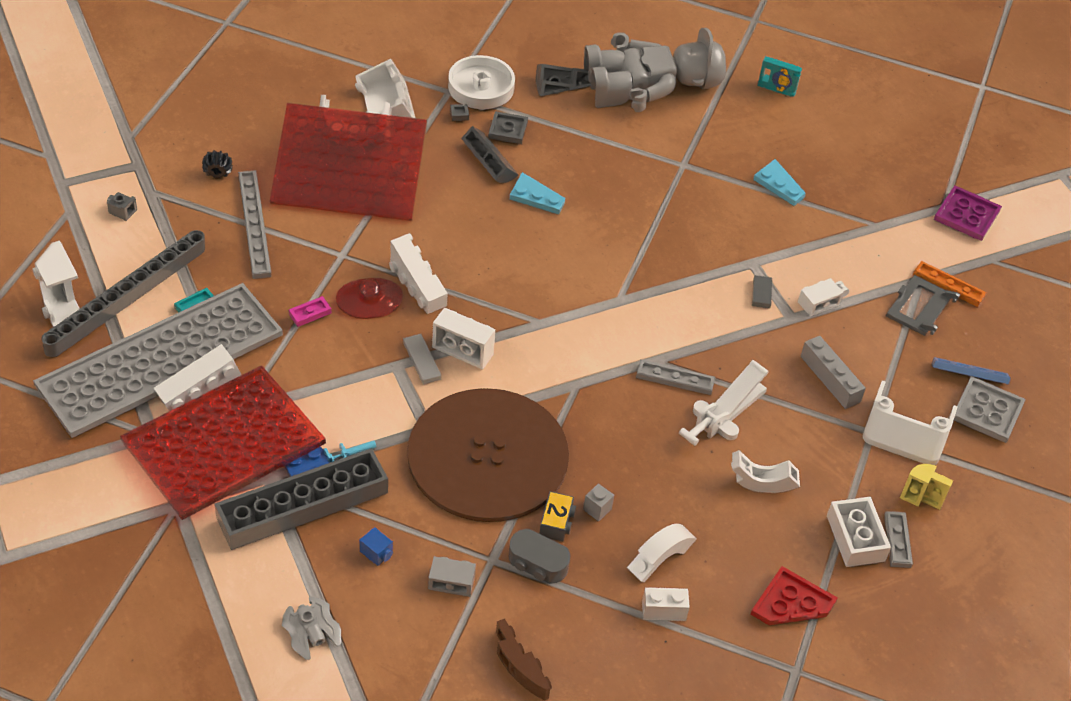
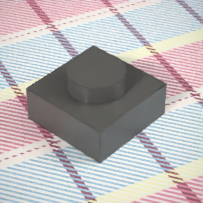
M467 104L450 105L452 121L469 120Z

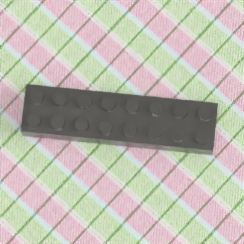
M371 448L214 503L216 519L230 549L234 550L388 493V477Z

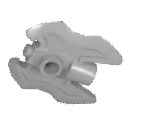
M309 597L311 606L302 604L295 613L293 607L289 606L282 620V626L291 636L292 648L306 660L311 659L308 639L313 646H319L325 642V634L335 646L338 647L341 644L340 624L332 618L330 604L315 597Z

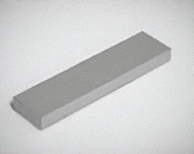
M641 359L636 378L707 395L712 394L715 381L714 376Z

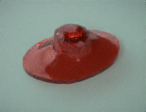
M365 278L351 281L343 285L336 295L338 307L347 315L359 319L387 316L394 312L403 300L402 289L391 280L383 278Z

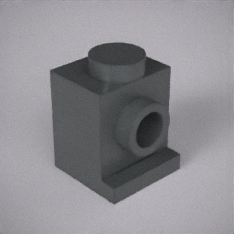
M120 192L110 195L107 199L108 212L127 221L137 211L136 198L134 196H126Z

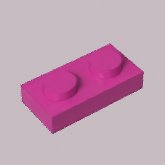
M323 296L289 309V316L297 327L332 313L331 307Z

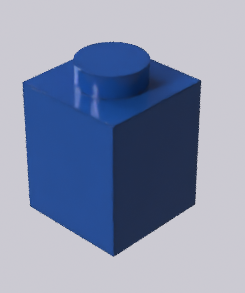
M375 527L359 540L360 552L377 566L383 561H388L393 554V541Z

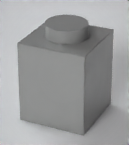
M598 483L585 496L583 510L597 521H600L612 510L614 494Z

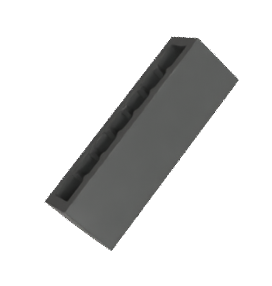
M472 126L461 139L497 182L506 183L519 175L483 132Z

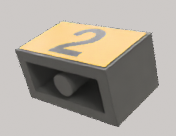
M549 492L539 534L549 539L564 541L565 534H570L572 522H569L570 517L574 518L576 506L573 505V496Z

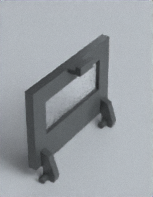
M914 275L907 286H901L898 291L899 297L887 312L886 317L924 336L928 331H931L930 334L933 335L938 328L937 325H934V322L952 298V301L955 303L960 294L944 290Z

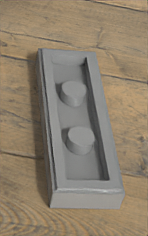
M422 334L403 338V344L423 385L441 380V373Z
M886 511L884 519L887 539L891 546L889 552L890 566L911 568L913 561L906 513Z

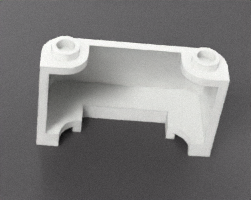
M391 59L355 76L357 81L355 83L356 89L359 93H363L368 110L364 113L365 116L363 117L367 126H377L381 119L385 102L390 103L392 108L389 126L411 124L416 121L406 82Z

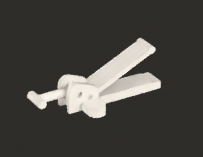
M752 360L715 403L708 404L702 400L695 402L693 413L698 417L696 426L690 431L682 428L679 434L694 446L699 442L696 436L703 430L708 433V438H712L716 433H719L727 440H735L738 437L739 428L732 420L766 393L767 388L760 382L769 371Z

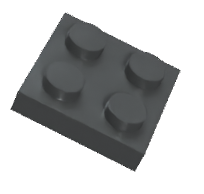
M495 111L488 138L522 144L528 117Z

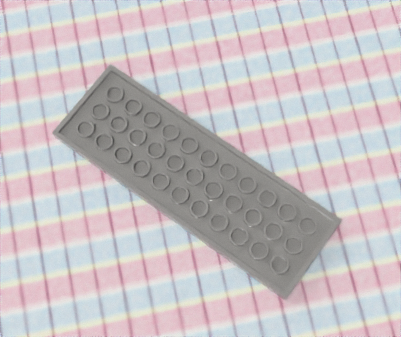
M241 283L35 379L33 382L71 438L157 397L158 394L154 387L222 344L230 356L235 359L282 336L283 330L248 288Z

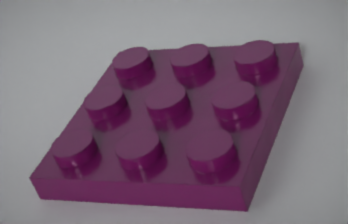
M954 185L933 220L982 241L1000 213L1002 206Z

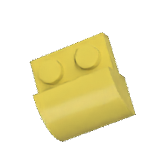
M917 465L911 470L900 498L918 507L922 501L940 510L953 480L935 473L937 467L935 465Z

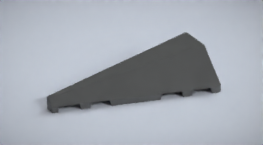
M537 64L535 82L539 96L590 86L591 82L588 80L589 70Z

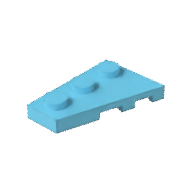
M776 159L754 175V181L793 206L805 198L806 193Z
M523 172L510 193V200L556 214H560L565 204L563 196Z

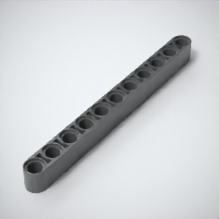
M199 230L189 232L44 333L42 336L44 354L48 357L60 355L205 251L204 233Z

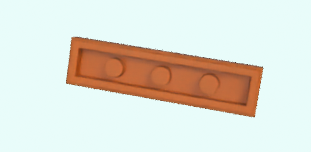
M923 261L919 263L913 272V276L916 275L944 290L959 293L960 299L976 307H979L987 293Z

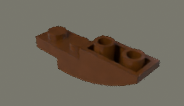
M506 619L497 621L496 634L500 640L497 646V655L501 662L525 689L544 701L548 700L552 685L547 676L544 677L540 660L538 658L535 659L532 651L524 652L522 644L517 643L515 639L516 635L513 627L508 625Z

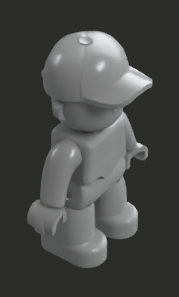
M701 28L699 30L696 42L678 46L673 56L668 46L632 39L629 42V37L625 33H615L613 35L611 44L616 50H600V47L596 44L584 47V69L589 70L588 80L591 82V89L596 90V108L621 105L630 99L633 100L632 108L635 112H641L646 108V101L651 102L670 94L675 88L676 78L684 85L709 89L719 85L726 75L725 52L720 44L713 41L712 33L708 28Z

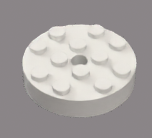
M483 55L469 56L457 61L449 71L448 89L451 96L460 104H467L470 108L479 110L496 108L507 103L513 96L515 86L514 72L508 64L500 59Z

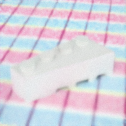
M409 233L391 240L389 266L391 271L398 275L400 282L408 288L409 294L415 297L419 307L429 314L447 306L448 293L436 274L432 275L428 261L422 260L421 250L418 246L414 247L412 243L413 237Z
M221 344L154 387V390L172 414L243 381L244 378L233 358Z

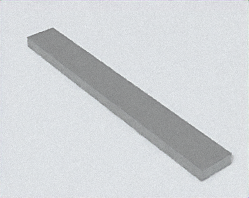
M256 170L238 172L253 279L272 277Z

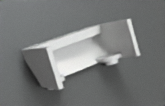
M60 240L53 242L35 262V267L32 270L35 278L39 281L45 306L42 308L45 319L49 318L54 327L80 308L75 300L71 280L77 279L78 275Z
M882 381L863 432L864 441L872 446L920 463L936 465L944 449L958 406H953L949 418L935 417L931 425L892 412L894 408L893 401L881 396L886 383Z

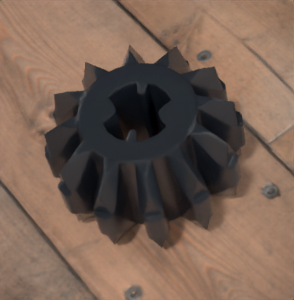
M213 150V152H207L202 159L203 172H206L207 176H213V179L215 177L220 179L222 176L227 177L232 171V157H229L228 153Z

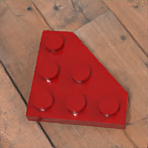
M781 566L751 610L750 615L767 625L824 618L828 616L838 597Z

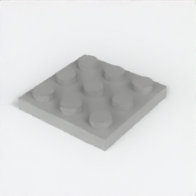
M971 376L957 405L954 421L1007 443L1026 399Z

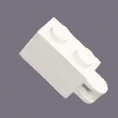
M830 278L801 289L798 303L811 317L839 306L842 298L847 296L850 290L842 281L835 283Z

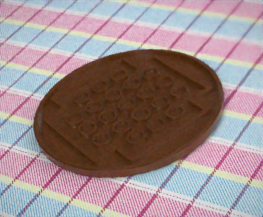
M470 389L454 393L437 401L419 417L408 441L409 469L413 480L421 492L432 503L446 512L474 521H507L523 517L538 510L547 503L550 491L557 493L565 479L569 462L568 443L557 420L537 402L518 393L501 389Z

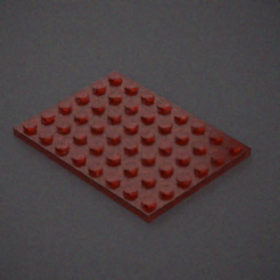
M287 103L270 204L412 221L427 120Z
M262 365L120 436L122 443L182 520L326 444V438Z

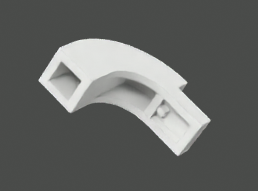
M740 450L732 453L733 462H731V466L736 473L737 483L756 492L767 493L785 492L800 487L799 470L789 460L773 466H761L751 462Z
M681 524L669 525L657 532L638 550L640 553L627 568L641 582H645L665 559L675 553L684 554L697 538Z

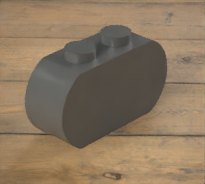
M530 529L520 530L511 537L508 557L511 565L515 566L518 570L525 571L536 579L549 584L560 582L567 576L570 563V552L567 547Z

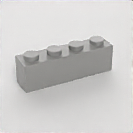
M817 336L805 341L800 357L841 405L847 409L860 403L866 389L865 386L821 336Z

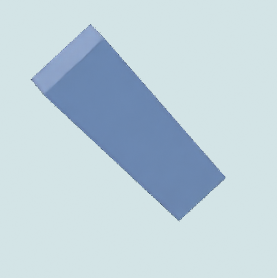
M934 357L932 360V366L942 370L1009 384L1011 379L1008 373L937 357Z

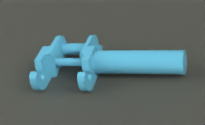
M373 440L346 449L343 443H339V447L342 449L341 454L335 456L329 454L327 448H324L323 451L329 463L339 457L345 458L371 448L374 449L376 448V443Z

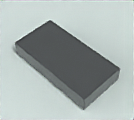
M754 275L752 306L770 308L772 277Z

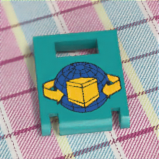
M765 56L757 86L794 97L802 68ZM766 69L771 70L770 75H765Z

